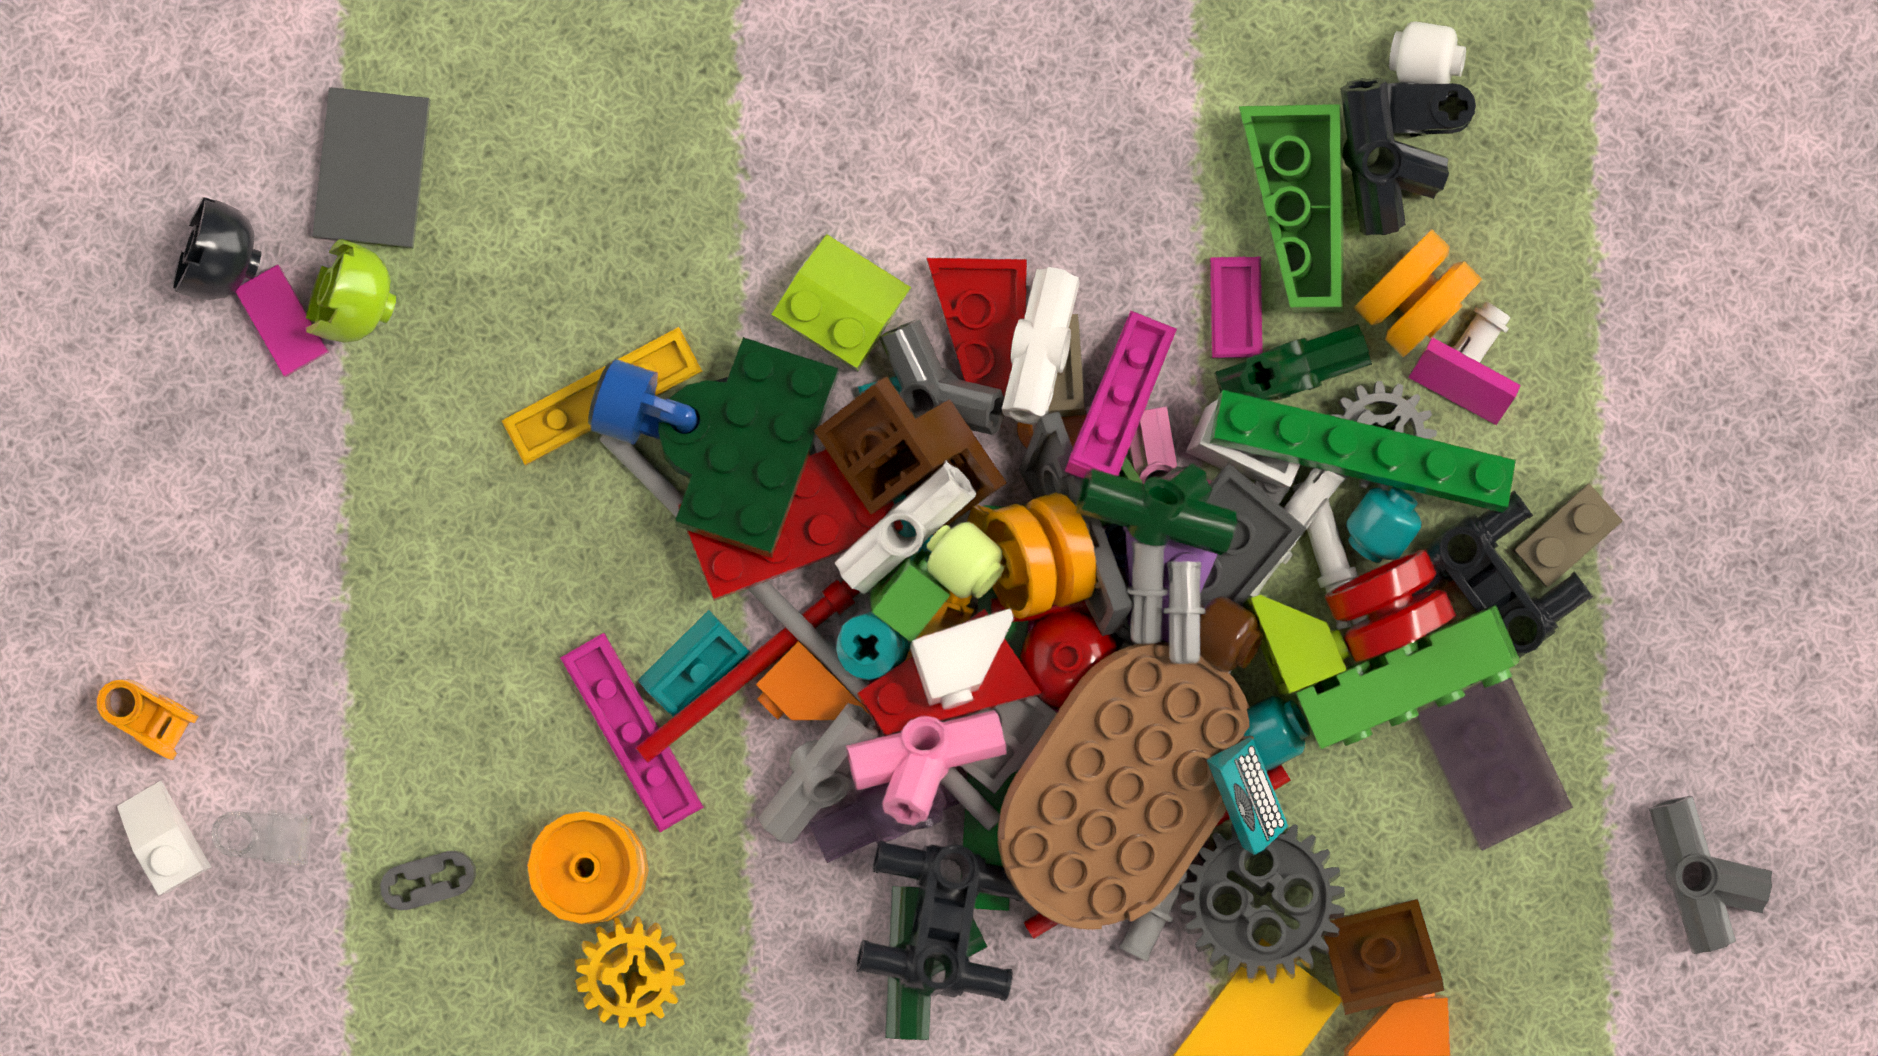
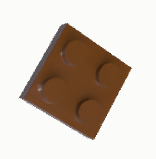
M1418 899L1330 920L1339 928V936L1329 937L1323 935V940L1329 947L1328 957L1345 1015L1444 991L1443 979Z

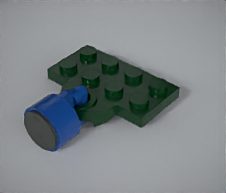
M743 337L727 382L705 380L689 384L672 395L670 399L666 398L663 400L654 396L658 381L657 372L615 359L612 363L609 362L605 366L599 378L589 410L588 424L591 425L593 432L632 445L637 442L640 434L660 440L665 460L677 473L690 479L675 519L676 527L772 558L817 436L814 430L821 425L839 375V368Z

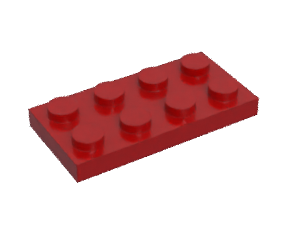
M823 450L810 455L807 460L772 558L688 530L687 533L713 601L844 553L888 514L894 506V502L870 514L828 451ZM901 520L894 521V527L897 532L903 530Z

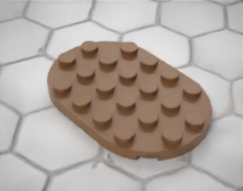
M1157 642L1153 644H1136L1112 653L1092 667L1081 678L1009 786L1000 811L998 844L1002 864L1014 888L1034 909L1062 925L1077 929L1097 930L1102 929V926L1126 919L1131 922L1140 918L1155 908L1171 893L1227 810L1207 759L1249 737L1254 740L1253 736H1244V733L1250 727L1247 713L1249 706L1240 686L1229 672L1219 670L1204 660L1201 655L1199 661L1194 664L1172 663L1170 660V642Z

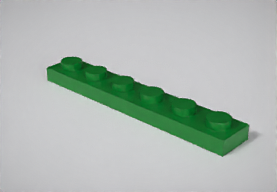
M1222 390L1218 396L1210 443L1502 513L1509 505L1516 463L1515 459Z

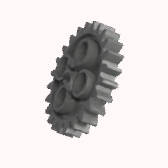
M1231 824L1232 838L1227 841L1215 832L1213 840L1216 850L1212 852L1202 847L1198 855L1204 862V865L1190 864L1187 872L1197 880L1196 882L1184 883L1181 886L1182 893L1194 898V900L1181 905L1182 914L1197 917L1185 925L1187 934L1202 932L1203 935L1195 944L1196 950L1201 952L1212 947L1214 951L1210 957V965L1214 967L1224 959L1228 960V976L1233 977L1240 967L1247 968L1249 983L1254 982L1258 970H1265L1269 982L1274 983L1276 969L1283 968L1286 974L1293 979L1295 978V962L1300 961L1304 966L1312 969L1314 967L1310 954L1312 950L1324 955L1328 954L1329 947L1322 939L1323 935L1329 937L1339 936V928L1329 920L1343 918L1345 915V908L1332 903V901L1345 896V887L1330 885L1331 882L1340 876L1339 867L1324 869L1323 866L1330 858V851L1326 849L1314 854L1312 850L1316 843V836L1312 834L1302 842H1299L1297 840L1298 825L1293 824L1285 835L1280 834L1263 851L1257 853L1267 856L1273 862V867L1266 875L1254 876L1245 869L1247 860L1253 854L1241 846L1234 826ZM1229 872L1236 873L1259 896L1263 897L1267 892L1272 893V905L1285 916L1297 921L1300 925L1299 928L1296 930L1291 929L1280 916L1266 905L1260 906L1258 910L1255 909L1252 893L1239 884L1230 881L1227 878V874ZM1303 886L1309 889L1313 898L1308 905L1297 908L1289 905L1284 896L1290 888ZM1223 894H1233L1242 902L1240 909L1231 915L1218 913L1213 908V904ZM1263 925H1272L1281 932V938L1273 946H1261L1253 939L1255 930Z

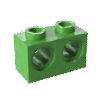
M924 548L919 553L906 557L883 577L870 592L872 613L911 643L950 596V591L927 570L931 552Z

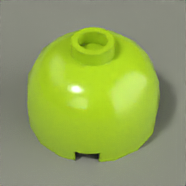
M338 239L328 252L337 256L333 266L330 268L321 266L312 289L306 319L315 323L306 327V332L324 339L347 343L359 341L371 334L379 321L387 323L395 308L396 295L389 293L390 275L385 263L376 253L358 244Z

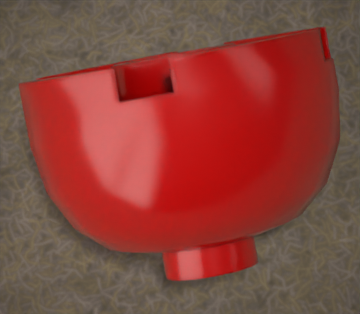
M1073 610L1053 613L1037 622L1025 637L1020 654V662L1040 690L1041 695L1038 698L1050 708L1060 710L1081 678L1101 660L1120 649L1113 634L1101 635L1092 615Z

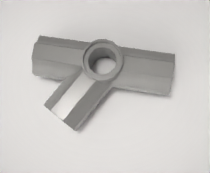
M848 703L819 740H813L799 746L791 755L789 766L793 772L758 817L764 830L774 835L778 841L792 844L820 808L829 807L840 802L849 790L856 789L851 775L846 746L876 739L880 733V729L872 717L861 706Z

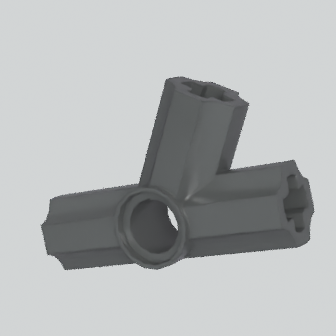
M920 319L905 323L879 336L902 387L899 395L915 418L950 399L972 431L993 435L1000 430L1001 423L1005 417L1002 412L1005 398L1002 390L958 380L956 375L950 370L942 368Z
M1693 796L1671 799L1650 807V815L1666 865V881L1670 888L1673 889L1691 952L1693 954L1711 952L1736 942L1725 905L1763 913L1772 889V871L1711 857ZM1697 861L1702 868V879L1695 887L1687 888L1682 881L1683 869L1687 864Z

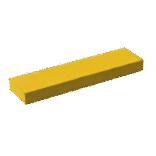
M680 327L618 359L657 372L658 381L654 396H659L703 372ZM605 366L502 420L524 465H528L592 431L591 425L588 424L589 410L597 383Z

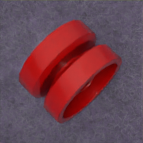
M1423 549L1374 568L1338 586L1324 596L1335 620L1346 622L1368 615L1366 619L1348 629L1343 637L1355 662L1406 646L1448 622L1456 615L1444 591L1430 590L1413 597L1411 595L1428 585L1437 574L1426 550Z

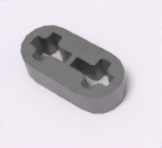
M446 851L401 864L388 870L381 881V895L391 908L410 910L455 897L468 891L474 884L476 868L472 859L465 853ZM447 859H453L455 866L464 865L466 869V875L459 878L460 886L457 888H452L450 881H442L435 884L432 882L431 874L445 870V861ZM404 873L407 880L424 877L426 886L413 890L410 895L411 901L404 902L401 895L393 896L390 886L398 883L397 874Z

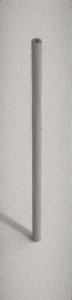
M602 435L600 441L676 517L679 511L678 505L682 503L684 496L632 444ZM768 581L748 588L862 704L857 693L870 685V683L866 679L857 678L847 672L838 659L837 650ZM951 767L948 774L940 780V783L990 831L999 822L1000 813L954 767Z

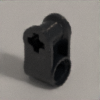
M1387 84L1393 134L1410 133V137H1419L1425 134H1453L1465 129L1475 114V98L1471 91L1461 84ZM1447 97H1455L1458 106H1465V110L1459 112L1455 121L1448 119L1447 112L1439 111L1438 107L1445 105Z

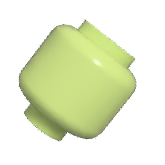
M970 522L961 523L953 529L948 525H944L933 535L927 544V548L932 552L928 560L927 570L959 598H966L973 594L977 598L983 596L996 583L1004 570V567L1000 564L1002 557L1000 547Z

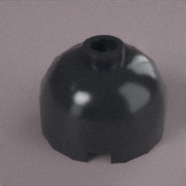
M202 197L189 224L193 228L185 251L181 250L175 270L173 288L175 292L193 298L206 300L221 299L234 293L244 278L254 279L260 264L262 251L253 249L254 230L250 221L238 209L226 203Z

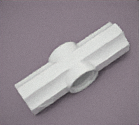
M1052 267L1036 270L1025 318L1018 321L1011 349V363L1013 366L1002 412L1003 415L1011 417L1017 422L1034 425L1039 422L1041 416L1048 415L1057 373H1062L1066 365L1071 340L1069 324L1080 283L1077 276L1071 275L1065 270Z
M947 462L944 463L903 501L896 503L883 519L836 559L835 565L838 567L841 577L852 589H856L862 594L868 592L906 557L916 553L925 540L976 496L970 481L958 468L951 466ZM900 519L909 521L915 527L917 535L909 538L900 535L894 527V521Z

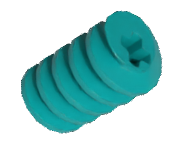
M868 612L854 617L842 625L837 639L836 650L838 659L847 672L857 678L869 680L881 677L905 662L911 642L874 613ZM873 635L879 640L875 646L876 653H872L869 649L873 643L871 638Z

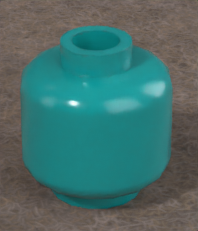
M1392 487L1390 491L1381 488L1370 489L1346 522L1347 529L1351 535L1348 539L1350 545L1362 556L1375 563H1380L1383 559L1395 560L1400 558L1422 527L1420 516L1415 511V507L1418 505L1417 501L1401 488Z
M1271 696L1247 709L1250 727L1246 730L1244 736L1254 737L1255 745L1266 770H1272L1303 753L1305 738L1310 736V730L1304 715L1293 700L1285 702L1280 697Z

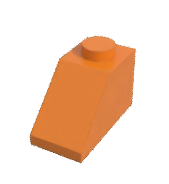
M800 641L756 684L763 691L757 700L777 720L784 714L791 720H835L848 703L861 706L868 713L866 708Z
M1433 993L1384 1005L1345 1047V1056H1450L1448 998L1444 995H1435Z

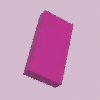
M1211 257L1212 358H1250L1263 353L1261 257Z
M277 264L256 276L253 280L242 284L235 291L283 376L287 377L329 353L321 337L306 332V327L313 323L311 320L306 319L307 312L280 265Z
M1433 337L1408 377L1496 426L1521 385Z

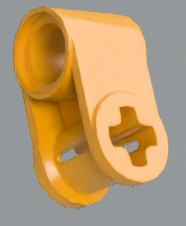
M131 679L113 680L105 684L97 697V709L103 719L133 736L136 741L170 760H174L177 752L174 748L189 723H196L199 718L195 712L162 694H157ZM120 687L128 689L135 698L134 709L127 716L117 714L111 706L110 699L112 693ZM172 718V721L170 722V724H169V726L167 727L166 731L164 732L163 736H161V734H162L163 730L165 729L166 725L168 724L169 720Z

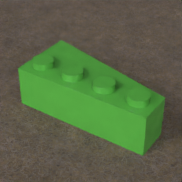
M1340 104L1239 106L1290 308L1293 313L1344 312L1343 112Z
M1494 605L1429 632L1422 638L1387 653L1384 652L1346 667V671L1304 687L1296 694L1320 749L1342 740L1344 745L1347 746L1373 735L1371 728L1383 722L1389 721L1391 727L1417 717L1419 713L1416 708L1435 701L1437 708L1452 703L1466 696L1462 688L1481 681L1483 687L1487 688L1512 677L1509 668L1515 666L1520 659L1498 608Z

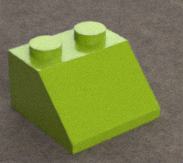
M826 234L798 271L771 315L774 320L858 372L911 287Z
M1262 595L1248 598L1243 603L1244 608L1253 612L1258 617L1259 631L1264 634L1260 647L1279 694L1295 692L1346 671L1343 660L1349 658V652L1338 629L1330 631L1326 622Z

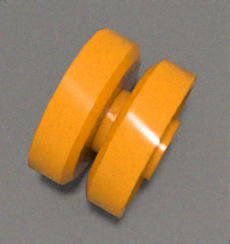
M1433 229L1353 307L1371 326L1380 324L1396 308L1403 313L1387 330L1385 338L1402 357H1405L1426 336L1430 339L1463 306L1460 302L1482 280L1465 261L1453 264L1439 279L1432 274L1448 257L1450 246Z
M1053 493L1035 498L1028 502L1025 507L1014 504L993 510L985 516L982 532L1002 550L1000 564L1004 567L1001 576L992 588L1002 606L1006 610L1010 609L1014 617L1019 619L1027 618L1049 610L1052 604L1064 607L1084 601L1092 596L1096 585L1094 547L1085 521L1081 514L1076 512V506L1067 496Z
M587 811L563 815L545 826L532 844L527 865L531 889L541 905L559 919L580 924L613 921L614 918H618L631 910L645 890L649 872L646 849L633 829L618 818ZM583 859L592 860L595 866L593 874L585 878L586 871L579 868L580 862Z

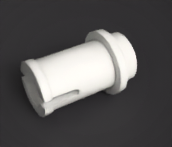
M1485 301L1481 308L1475 307L1473 311L1476 313V316L1456 345L1452 347L1479 363L1500 332L1506 333L1509 329L1505 325L1510 317L1487 301Z

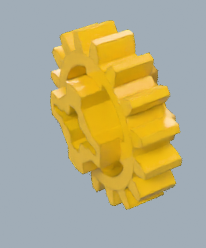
M635 916L631 927L624 928L619 917L614 918V931L607 933L605 929L598 926L595 928L598 942L596 944L589 941L582 942V950L588 956V959L581 958L575 960L576 971L585 974L575 980L578 992H588L583 998L584 1005L588 1010L600 1005L598 1011L600 1021L606 1022L614 1014L617 1015L619 1028L626 1027L629 1017H636L640 1027L646 1026L647 1013L653 1012L655 1016L661 1019L665 1016L661 1004L664 1001L672 1004L678 1002L677 994L672 989V986L685 985V978L683 973L674 969L685 965L681 953H671L677 946L672 935L660 940L662 933L660 924L655 922L646 931L643 930L640 917ZM622 944L621 947L611 954H606L613 947ZM645 945L657 952L662 959L663 965L658 964L657 961L649 960L645 956ZM634 957L639 972L632 973L631 980H628L626 989L621 973H627ZM597 980H601L604 985H611L615 990V1000L607 996L600 989ZM650 990L653 991V992H652L650 995H648L647 997H645V998H643V999H641V1000H638L640 997H642L644 994H646V993L649 992Z

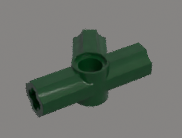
M1359 324L1308 341L1307 338H1301L1264 351V353L1247 358L1246 362L1216 371L1214 374L1220 393L1222 390L1264 400L1279 396L1281 400L1291 397L1293 394L1320 387L1323 381L1370 366L1372 362L1364 335Z
M1193 463L1187 467L1177 466L1164 477L1149 478L1144 484L1091 468L1083 478L1076 502L1077 513L1127 527L1128 532L1136 540L1156 547L1164 546L1169 540L1222 555L1223 552L1227 553L1231 545L1237 524V511L1206 503L1212 492V488L1206 478L1207 472Z
M892 886L889 946L906 949L907 945H909L919 887ZM972 918L966 956L968 957L988 948L974 918ZM927 958L925 959L924 973L932 981V976L945 969L938 960ZM888 977L885 1038L929 1040L931 996H923L913 989L904 988V985L900 984V979Z

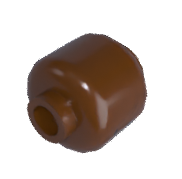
M1223 596L1212 599L1206 606L1200 604V608H1205V614H1200V655L1202 658L1223 672H1230L1238 666L1243 669L1246 668L1258 652L1264 634L1259 631L1258 617L1253 612Z

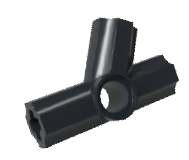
M1361 78L1349 81L1340 88L1347 135L1342 157L1345 165L1352 171L1359 229L1364 235H1387L1399 232V229L1406 225L1401 189L1434 199L1436 194L1444 189L1448 179V158L1394 140L1387 82L1384 79ZM1379 147V155L1372 165L1367 166L1369 154Z

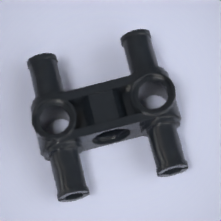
M1515 490L1510 493L1508 508L1503 513L1487 510L1479 517L1476 514L1468 515L1429 543L1426 551L1437 574L1428 585L1411 594L1413 597L1427 592L1447 578L1448 581H1455L1477 612L1496 605L1506 629L1509 622L1517 616L1532 618L1537 625L1536 634L1532 639L1526 642H1518L1511 638L1519 659L1525 654L1536 650L1542 642L1555 634V630L1559 628L1557 625L1558 621L1588 599L1593 598L1575 571L1570 574L1571 576L1540 598H1537L1536 595L1531 597L1495 549L1499 546L1496 541L1533 516ZM1466 534L1475 540L1477 551L1471 559L1458 561L1449 554L1447 546L1453 536Z
M880 840L874 855L873 872L916 879V884L919 885L910 943L906 949L862 940L857 955L856 972H867L900 979V984L904 985V988L913 989L923 996L944 995L956 998V996H961L963 992L998 998L1002 1001L1007 1000L1012 985V969L969 962V957L966 956L975 900L979 892L1011 898L1019 902L1024 899L1012 885L1004 866L985 863V857H981V854L972 853L962 845L943 847L930 844L929 846L924 845L923 849L920 850ZM942 860L954 861L960 867L961 880L959 883L947 881L942 876L940 871ZM933 958L943 965L945 978L942 983L933 982L926 977L923 969L925 959Z

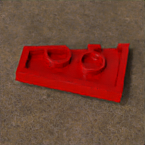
M926 258L964 381L1001 389L1005 397L1013 366L1011 363V349L1018 321L1024 319L1026 314L1027 259Z
M984 609V610H982L981 612H979L978 614H976L975 616H973L972 618L968 619L967 621H965V622L962 623V624H965V623H968V622H971V621H974V620H977V619H980V618H983V617H986V616H989V615H988V613L986 612V610ZM1004 638L979 689L971 692L973 700L963 705L944 709L942 702L929 706L913 656L859 691L857 696L882 734L888 736L901 733L907 723L918 717L928 716L945 722V720L986 711L996 708V706L1019 700L1023 701L1041 695V692Z

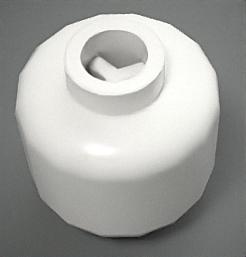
M1416 21L1410 22L1403 32L1396 31L1394 35L1389 68L1392 71H1396L1400 83L1449 84L1452 75L1459 77L1462 75L1466 58V47L1457 45V34L1451 27Z

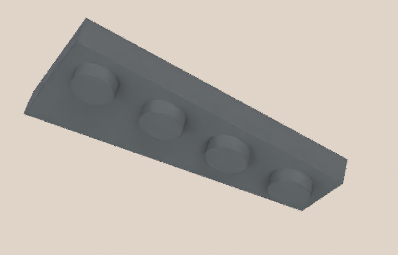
M1059 411L1040 417L1019 467V472L1033 499L1059 493L1067 496L1076 506L1083 478L1065 471L1073 448ZM1081 514L1087 525L1096 559V585L1092 596L1084 601L1101 635L1105 636L1121 630L1132 607L1131 594L1127 593L1128 586L1122 580L1100 519Z

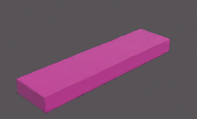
M1130 310L1068 460L1066 472L1084 478L1086 472L1092 468L1116 476L1119 475L1177 331L1176 328Z
M602 633L562 656L560 659L659 832L704 808L670 746L649 763L646 762L635 748L658 730L659 727L606 634Z

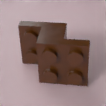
M887 376L874 383L814 430L870 514H873L904 494L906 497L910 495L946 462L958 468L970 481L976 496L944 525L949 526L1007 484L950 399L915 418Z

